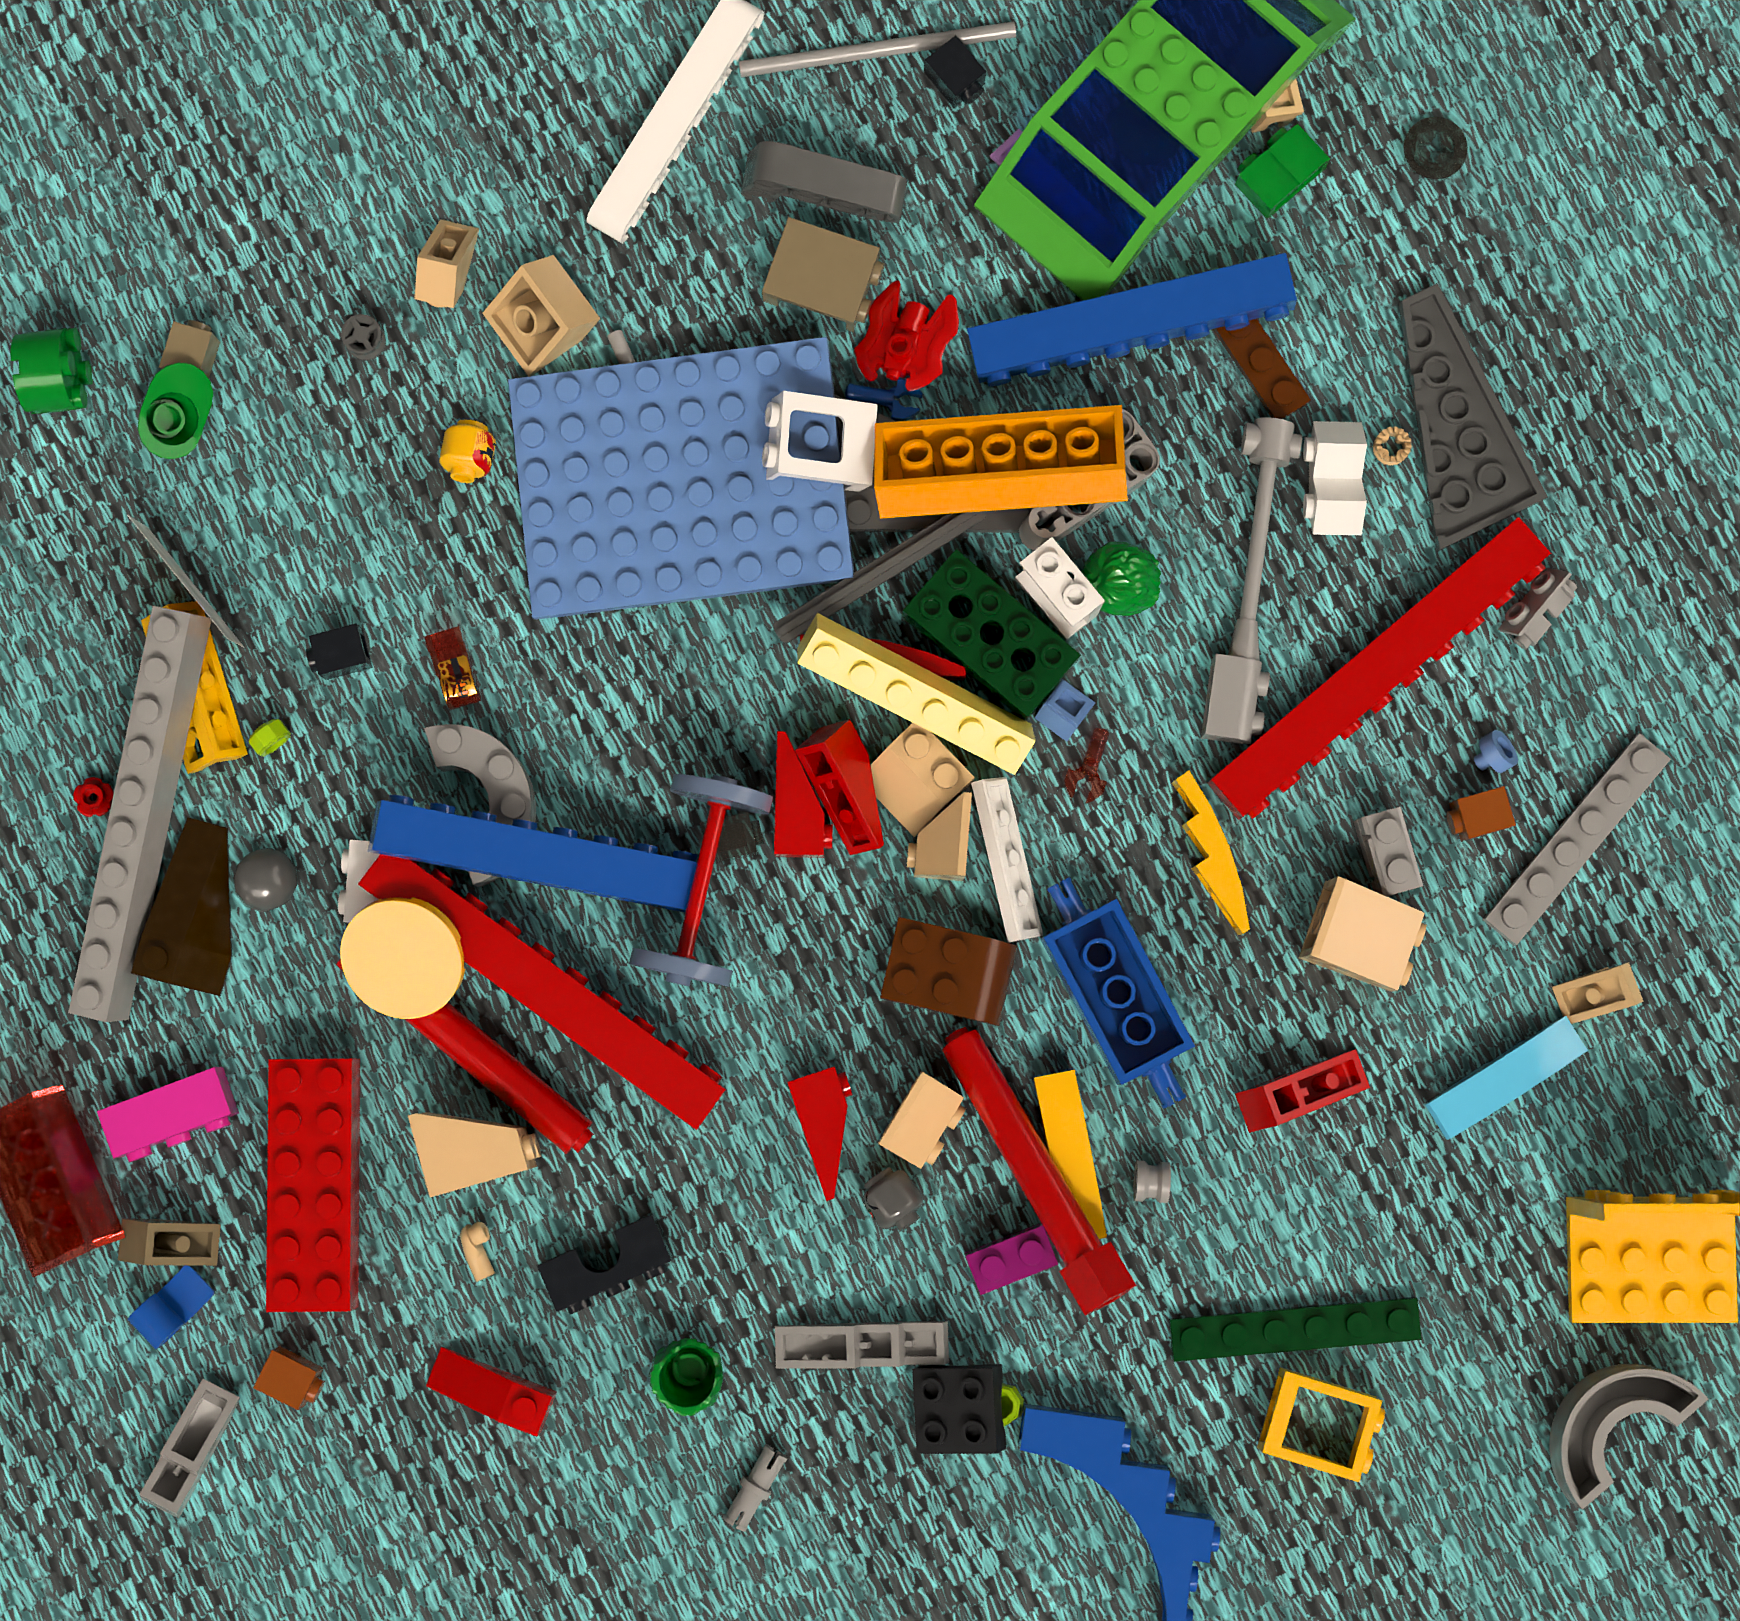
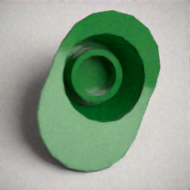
M178 362L165 366L153 377L138 416L137 428L141 442L149 452L160 458L177 459L186 456L195 449L201 438L213 399L211 381L203 370L192 364Z

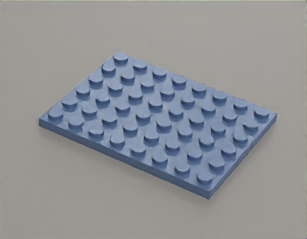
M827 337L508 379L533 619L564 617L835 583L846 578H853L854 566L845 485L787 476H778L773 480H766L767 467L762 465L763 448L765 443L769 442L770 427L765 425V411L767 404L771 402L772 398L783 391L835 398ZM797 410L792 411L790 414L788 453L790 456L799 459L838 463L841 459L837 416Z

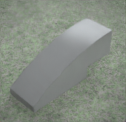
M205 1379L201 1380L162 1448L159 1461L139 1494L143 1501L180 1518L236 1409L240 1397Z

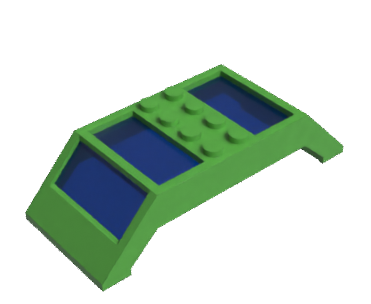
M1139 0L1032 117L975 202L974 207L1082 301L1108 295L1120 282L1151 238L1308 64L1324 51L1330 49L1356 18L1335 0Z

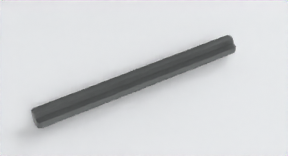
M985 511L951 513L940 518L854 572L853 578L841 580L774 622L773 629L777 637L784 644L794 640L808 630L817 613L829 618L985 520Z

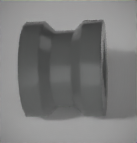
M358 314L351 316L345 321L341 330V338L343 344L353 357L369 361L382 354L386 346V337L384 331L373 317Z

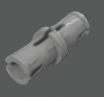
M764 1445L763 1451L748 1477H742L739 1482L742 1487L727 1513L722 1517L723 1520L733 1526L740 1512L743 1511L736 1522V1529L743 1532L747 1530V1526L762 1500H768L771 1494L769 1488L784 1462L788 1459L787 1456L777 1451L772 1462L768 1465L775 1454L774 1448L769 1445Z

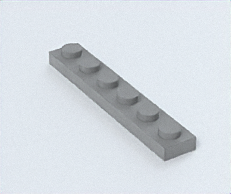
M1640 733L1636 734L1482 920L1513 946H1516L1671 759Z

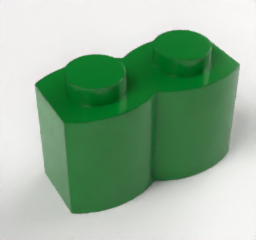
M1298 124L1289 131L1285 127L1278 130L1268 140V150L1260 156L1252 153L1237 168L1240 174L1237 177L1235 186L1266 219L1274 215L1298 192L1322 173L1329 163L1330 158Z

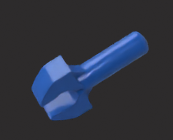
M899 378L897 385L889 390L848 384L845 389V397L848 400L886 406L892 413L891 419L907 421L919 414L920 409L901 406L899 401L895 399H899L903 395L922 398V392L920 389L908 392L905 386L906 379Z

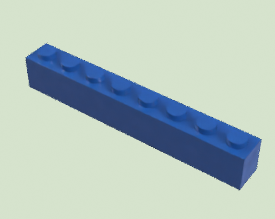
M1282 253L967 328L979 383L987 382L988 386H999L1009 383L1012 380L1011 376L1027 373L1028 377L1042 376L1051 372L1050 367L1066 364L1068 368L1080 367L1090 363V358L1106 354L1108 359L1118 358L1129 354L1130 348L1146 345V349H1156L1170 343L1169 339L1185 336L1186 340H1194L1209 335L1210 329L1225 326L1227 331L1237 330L1250 324L1249 320L1265 317L1266 321L1279 320L1289 316V311L1295 310L1297 297L1287 255Z
M389 794L388 801L380 800L377 802L367 852L686 913L697 866V854L673 851V857L657 854V846L634 843L633 849L617 846L618 839L602 835H594L593 841L578 839V831L554 827L553 833L538 831V823L521 819H513L512 825L497 823V815L480 811H472L471 817L456 815V807L431 803L430 809L413 806V798Z

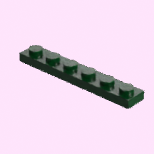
M1416 1297L1169 1319L1172 1360L1174 1362L1422 1340L1418 1298Z

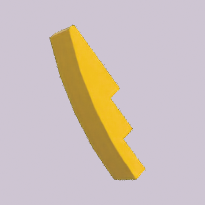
M1187 771L1174 780L1172 785L1194 815L1182 827L1204 857L1203 861L1191 869L1237 935L1244 934L1250 927L1243 888L1230 846L1211 805L1191 772Z
M1075 1070L1035 1077L1034 1085L1047 1150L1098 1238H1107Z

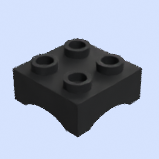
M1002 1364L967 1366L924 1365L912 1369L917 1454H997L1006 1449V1433L1001 1403Z

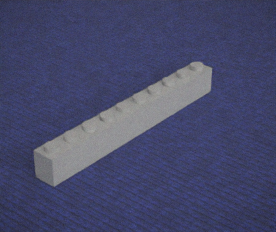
M152 606L68 1012L70 1014L103 1022L129 1020L138 975L132 974L131 970L153 905L211 625L209 617Z

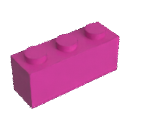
M213 1067L99 1110L97 1114L112 1157L121 1158L127 1156L130 1163L152 1155L151 1146L166 1141L167 1147L170 1148L191 1140L190 1132L205 1127L206 1132L210 1133L231 1125L228 1117L239 1114L223 1067Z

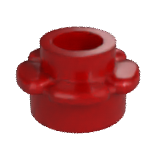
M90 777L85 779L82 785H78L75 788L73 800L78 804L77 810L82 815L92 817L93 815L103 816L111 809L114 791L111 785L103 783L102 779ZM93 793L97 795L95 801L90 800V796Z

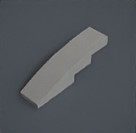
M948 1321L775 1326L776 1368L855 1369L858 1367H900L903 1365H946L949 1363Z

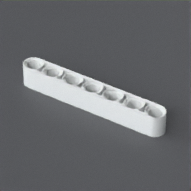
M720 0L593 203L587 216L588 224L620 243H624L629 236L625 235L630 226L635 227L649 205V202L646 200L651 192L654 194L657 192L669 173L670 169L667 167L671 160H677L691 137L688 135L689 131L693 126L697 128L712 104L709 102V99L713 93L718 94L732 72L729 67L734 60L738 61L752 40L753 37L750 36L754 27H760L764 11L745 0Z

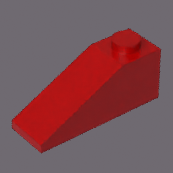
M850 719L820 727L797 747L795 752L848 853L854 855L879 849L884 845L869 754Z
M777 731L775 857L824 858V849H832L833 824H825V814L786 732Z
M1354 1049L1235 1093L1250 1133L1278 1126L1369 1089L1370 1086L1358 1053Z
M835 1066L787 1082L826 1201L832 1200L835 1197L848 1107L846 1097L853 1095L846 1072L837 1074Z
M445 1347L440 1348L426 1387L497 1422L536 1437L544 1427L557 1393L555 1390Z

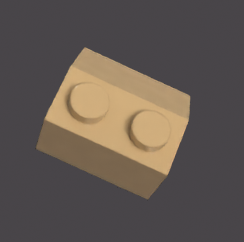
M554 255L521 265L482 313L528 377L534 375L583 340L600 320L598 314Z
M912 723L870 765L876 798L913 837H916L922 829L956 799L975 778L932 732L915 723Z
M921 1071L879 1139L878 1144L920 1169L925 1162L933 1165L945 1145L939 1141V1138L947 1126L954 1130L966 1108L960 1105L964 1097Z

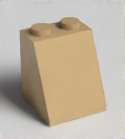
M1335 877L1324 883L1299 959L1388 991H1398L1400 985L1406 986L1411 976L1413 963L1408 960L1413 946L1419 947L1424 938L1427 925L1421 922L1425 913L1347 879Z
M431 1112L408 1115L429 1197L537 1167L535 1159L541 1157L535 1133L528 1134L527 1128L524 1126Z

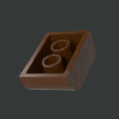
M898 917L880 999L1000 1026L1018 946L980 935Z

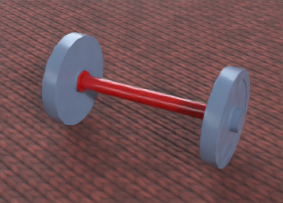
M674 774L670 788L671 792L705 802L710 806L677 951L672 952V955L633 948L629 964L666 973L665 981L690 987L691 979L729 987L733 973L732 970L697 962L696 957L692 955L726 810L735 809L757 814H770L773 796L737 785V780L728 777L713 775V779L687 774Z

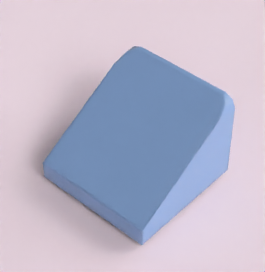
M1062 679L1043 704L1035 719L1067 742L1095 702Z

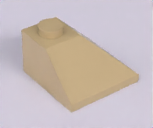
M963 792L918 833L917 843L908 844L907 867L915 868L914 877L963 881L966 875L972 793Z

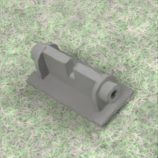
M1547 568L1546 571L1540 573L1533 579L1531 589L1524 598L1507 611L1505 615L1506 620L1498 630L1515 635L1514 642L1524 650H1527L1530 645L1535 646L1552 625L1543 616L1544 612L1547 611L1553 618H1558L1571 600L1575 598L1574 591L1577 589V586L1569 579L1572 574Z

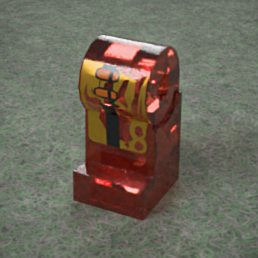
M457 626L424 636L448 709L453 710L482 701L465 632L462 628Z

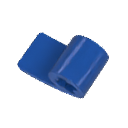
M184 1265L158 1293L153 1294L144 1301L127 1320L157 1350L214 1296L215 1291L190 1265Z

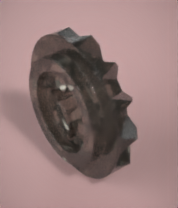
M1428 117L1418 121L1410 128L1403 142L1404 161L1408 162L1412 168L1413 175L1419 174L1426 177L1428 181L1434 179L1446 180L1460 170L1467 157L1468 145L1463 131L1454 122L1442 117ZM1436 135H1438L1439 148L1445 150L1446 154L1440 153L1434 163H1432L1430 151L1424 150L1423 146H1430Z

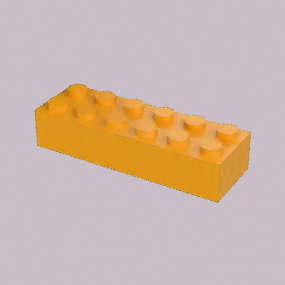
M1122 405L875 423L874 489L880 519L1128 501Z

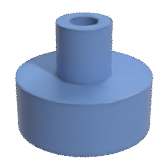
M1493 730L1479 740L1481 753L1474 757V762L1480 770L1483 771L1491 766L1496 772L1503 773L1518 763L1517 753L1512 743L1501 731Z

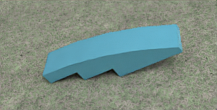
M1567 1016L1560 1017L1530 1038L1514 1045L1491 1062L1475 1069L1427 1102L1425 1106L1446 1140L1451 1139L1535 1087L1588 1050Z

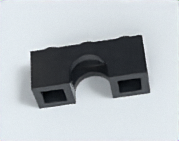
M655 1213L614 1231L620 1247V1257L616 1265L610 1269L598 1270L591 1267L585 1261L579 1246L537 1265L556 1312L567 1308L569 1315L593 1305L590 1297L605 1291L609 1298L631 1288L628 1280L643 1274L647 1281L669 1271L666 1263L672 1261L674 1257Z

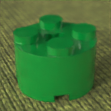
M60 328L14 335L11 342L10 357L11 361L19 360V374H14L12 377L17 397L26 412L45 414L87 408L88 400L85 385L93 383L92 370L88 360L82 361L80 353L81 338L77 328Z

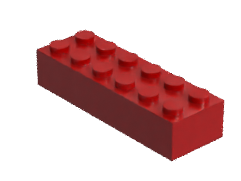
M360 1059L268 1060L266 1312H350L358 1308Z

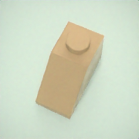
M442 219L439 220L417 257L414 299L428 302L434 307H455L464 290L479 228Z

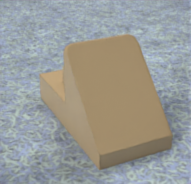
M1629 962L1612 968L1606 967L1552 987L1562 1016H1567L1571 1024L1644 1002Z

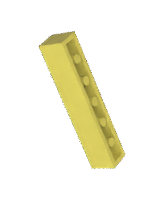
M819 613L814 617L797 647L798 664L1014 775L1035 743L1031 723Z

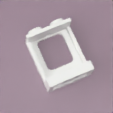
M783 391L772 398L771 402L767 404L765 411V425L770 427L769 442L765 443L762 453V465L767 467L766 480H773L778 476H787L844 484L845 490L856 492L871 486L873 481L877 404ZM792 411L832 415L842 420L841 459L838 463L799 459L790 456L788 453L790 414Z
M1053 537L1019 563L1024 570L1015 577V580L1065 641L1098 615L1105 600ZM1067 572H1072L1074 575V579H1072Z

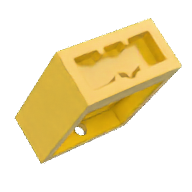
M1280 1367L1257 1448L1262 1453L1359 1482L1361 1474H1367L1372 1464L1373 1449H1370L1369 1446L1373 1432L1379 1433L1383 1425L1385 1409L1380 1408L1382 1400L1370 1394ZM1299 1386L1364 1406L1348 1465L1282 1445Z

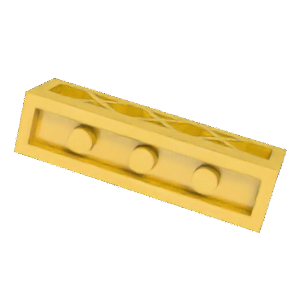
M197 601L167 604L162 607L206 617L204 610ZM151 615L141 620L145 636L147 635ZM210 630L183 755L187 774L201 771L216 762L236 760L248 754ZM196 738L199 740L203 757L199 759L195 749Z

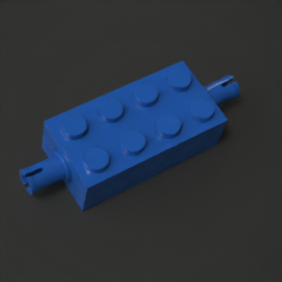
M1071 877L1060 882L1067 898L1064 897L1058 883L1049 887L1047 891L1048 893L1050 892L1065 922L1061 923L1062 928L1044 936L1040 940L1116 1084L1123 1085L1140 1075L1142 1077L1147 1076L1163 1109L1174 1104L1167 1091V1087L1175 1101L1179 1102L1187 1096L1180 1087L1169 1064L1172 1062V1058L1195 1047L1118 900L1115 899L1094 911L1091 908L1086 910L1072 883Z

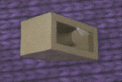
M122 1218L118 1260L140 1265L217 1266L221 1224Z

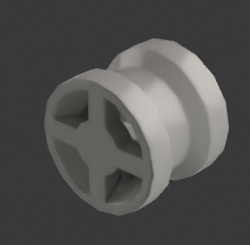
M1136 1160L1133 1184L1134 1201L1143 1202L1147 1198H1155L1159 1203H1168L1171 1185L1170 1162H1160L1156 1166L1148 1165L1146 1161Z

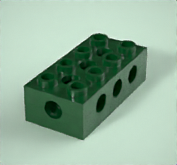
M957 549L904 608L902 614L904 620L956 664L966 667V672L1025 721L1029 719L1081 656V654ZM954 602H964L970 607L971 614L965 618L954 617L949 611V606ZM985 628H995L1000 632L1002 640L995 645L986 644L981 639L980 632ZM1016 654H1025L1032 660L1033 667L1028 671H1019L1013 667L1011 658Z

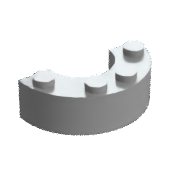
M443 724L424 728L436 767L442 772L460 770L474 774L479 778L488 793L489 813L497 815V823L512 825L513 819L535 822L536 799L530 777L519 759L505 745L491 735L469 726ZM469 871L472 884L478 888L500 878Z
M1618 1364L1602 1368L1586 1376L1564 1397L1556 1411L1550 1430L1549 1454L1551 1466L1563 1494L1570 1503L1583 1510L1614 1483L1606 1469L1604 1447L1608 1434L1618 1421L1632 1413L1651 1412L1663 1421L1678 1427L1702 1406L1708 1398L1685 1379L1648 1365Z

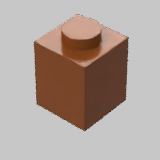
M1504 786L1449 803L1451 810L1446 813L1452 834H1459L1461 842L1516 826Z
M279 1346L271 1350L253 1388L299 1410L306 1405L307 1401L314 1404L325 1383L324 1380L319 1378L324 1368Z

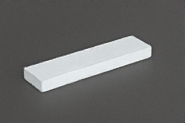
M999 777L971 782L1007 941L1009 943L1043 936L1007 778Z

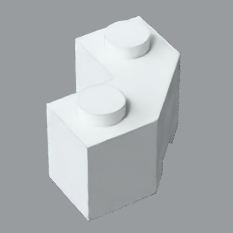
M1313 421L1312 435L1304 439L1303 458L1304 462H1309V494L1304 495L1303 517L1310 518L1313 534L1362 535L1367 503L1362 482L1367 442L1362 422Z

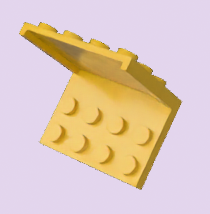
M1584 1190L1585 1197H1566L1569 1322L1738 1323L1735 1215L1740 1216V1192H1735V1190H1709V1193L1692 1194V1197H1676V1194L1665 1193L1649 1194V1197H1633V1194H1621V1192H1610V1190Z

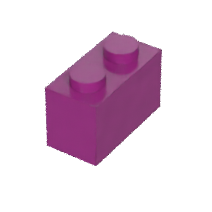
M1041 1223L964 1253L980 1295L1059 1265Z

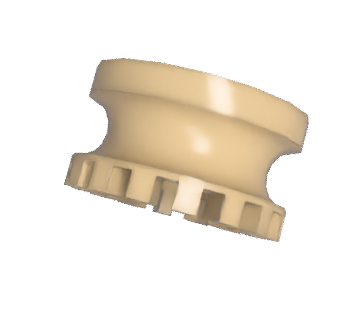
M1396 426L1387 427L1382 430L1373 443V452L1377 460L1390 466L1404 461L1412 447L1409 434L1404 432V429H1399ZM1389 436L1395 437V442L1402 444L1403 449L1395 453V457L1389 456V451L1382 449L1383 447L1381 446V444L1388 441Z

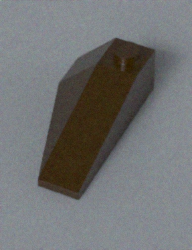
M187 818L142 933L131 970L132 974L221 996L232 960L228 828Z

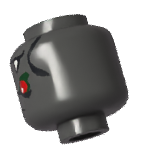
M889 1167L864 1184L867 1191L862 1196V1202L881 1229H890L896 1226L899 1232H901L920 1218L916 1211L922 1206L924 1199L905 1171L897 1170L893 1172L891 1167Z

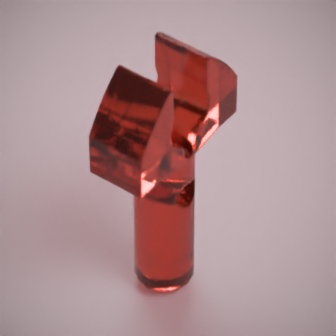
M1097 727L1093 730L1082 767L1075 771L1067 770L1064 786L1070 799L1074 796L1076 783L1083 780L1085 776H1088V782L1091 786V791L1087 796L1085 804L1093 802L1104 792L1107 781L1101 780L1097 772L1109 737V732L1104 728Z

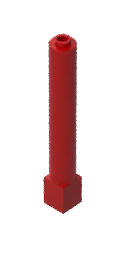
M340 959L336 965L342 970ZM449 1002L438 1011L425 1017L404 1019L565 1154H568L572 1149L579 1153L593 1137L594 1133L589 1130L593 1122Z
M963 1027L951 1033L945 1038L947 1045L942 1049V1052L1064 1261L1066 1267L1059 1272L1083 1314L1086 1316L1113 1303L1137 1286L1113 1244L1108 1242L1102 1245L978 1030L968 1031L966 1027Z

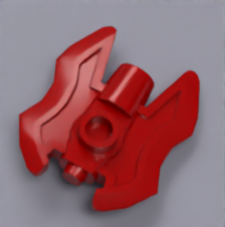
M896 280L873 301L869 310L870 324L866 336L854 348L858 368L868 381H874L878 377L877 370L881 368L886 373V377L893 381H897L899 377L905 378L906 375L910 376V378L906 379L905 386L906 390L911 392L927 386L943 373L942 355L946 345L958 333L957 299L951 294L947 295L928 322L930 310L925 305L914 301L906 303L899 317L901 283Z

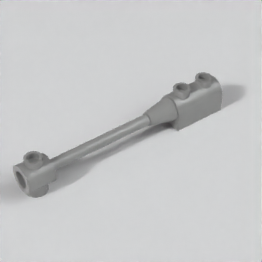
M1257 418L1254 420V423L1246 422L1244 427L1241 455L1249 456L1251 463L1260 465L1240 618L1237 619L1228 655L1216 653L1211 660L1201 732L1202 739L1236 744H1251L1252 736L1260 737L1262 734L1264 712H1257L1256 705L1258 696L1266 697L1270 673L1261 671L1262 662L1260 661L1256 614L1276 468L1289 466L1290 458L1298 459L1302 445V435L1294 434L1295 424L1287 420Z

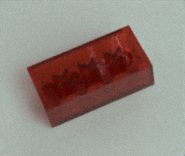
M63 1084L30 1092L1 1107L0 1199L32 1277L34 1278L65 1267L126 1238Z

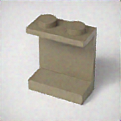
M788 217L762 289L763 302L779 306L780 300L844 321L846 322V330L854 332L857 322L865 323L872 303V300L866 299L870 285L878 286L884 270L885 263L879 261L880 248Z

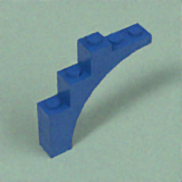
M1024 1403L1018 1442L1020 1450L1056 1459L1083 1472L1108 1490L1132 1516L1146 1539L1158 1573L1162 1597V1621H1193V1609L1187 1608L1189 1592H1196L1198 1583V1567L1192 1566L1193 1561L1210 1563L1211 1552H1218L1220 1543V1527L1214 1526L1215 1520L1210 1514L1166 1508V1502L1173 1503L1176 1487V1479L1170 1477V1470L1167 1466L1121 1459L1122 1453H1129L1131 1443V1429L1125 1428L1126 1422L1122 1417Z

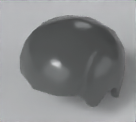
M273 848L259 849L243 857L237 865L233 877L237 897L244 906L259 912H268L285 905L291 899L298 885L296 867L286 854Z

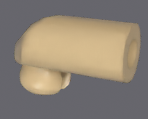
M475 1222L472 1226L467 1224L460 1232L465 1259L476 1282L495 1274L482 1244L490 1238L489 1230L482 1222Z

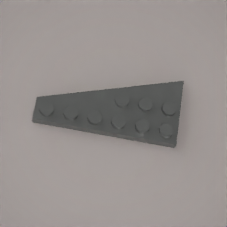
M1438 283L1401 300L1399 303L1436 553L1538 504L1548 497Z

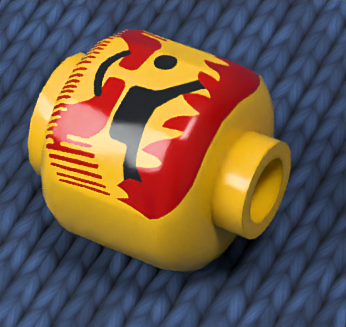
M459 420L457 425H452L445 431L439 463L446 471L451 473L450 477L453 480L461 483H473L475 478H482L490 473L496 440L488 432V427L483 423L474 420Z

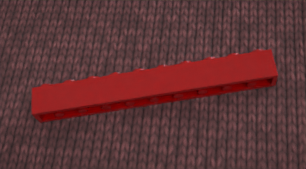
M1520 517L1516 518L1207 782L1208 786L1238 820L1246 814L1251 819H1254L1271 804L1266 797L1276 788H1279L1282 793L1288 790L1301 778L1297 771L1309 761L1313 767L1316 766L1332 752L1328 746L1331 741L1338 735L1345 741L1363 725L1358 718L1366 711L1371 709L1374 714L1379 712L1394 699L1389 694L1393 688L1399 683L1407 688L1424 673L1419 666L1428 658L1432 657L1437 662L1455 647L1450 640L1456 634L1462 631L1466 636L1469 635L1485 621L1480 615L1490 605H1493L1498 610L1515 595L1511 587L1518 581L1523 579L1528 584L1544 571L1546 567L1541 562L1551 554L1550 551Z
M382 854L378 856L358 883L360 887L378 900L388 898L411 899L413 897L435 906L450 919L458 930L465 963L695 1130L699 1128L726 1090L718 1084L723 1078L721 1075L704 1063H702L699 1069L685 1060L689 1055L688 1051L671 1039L665 1045L652 1036L656 1028L638 1015H635L632 1021L618 1011L623 1005L604 990H602L599 996L595 995L585 987L589 981L585 976L571 966H568L565 972L551 963L555 957L552 952L536 941L532 947H529L518 939L522 932L519 928L503 917L496 923L484 914L488 908L487 905L469 892L463 899L450 889L455 882L436 868L429 874L417 865L418 861Z

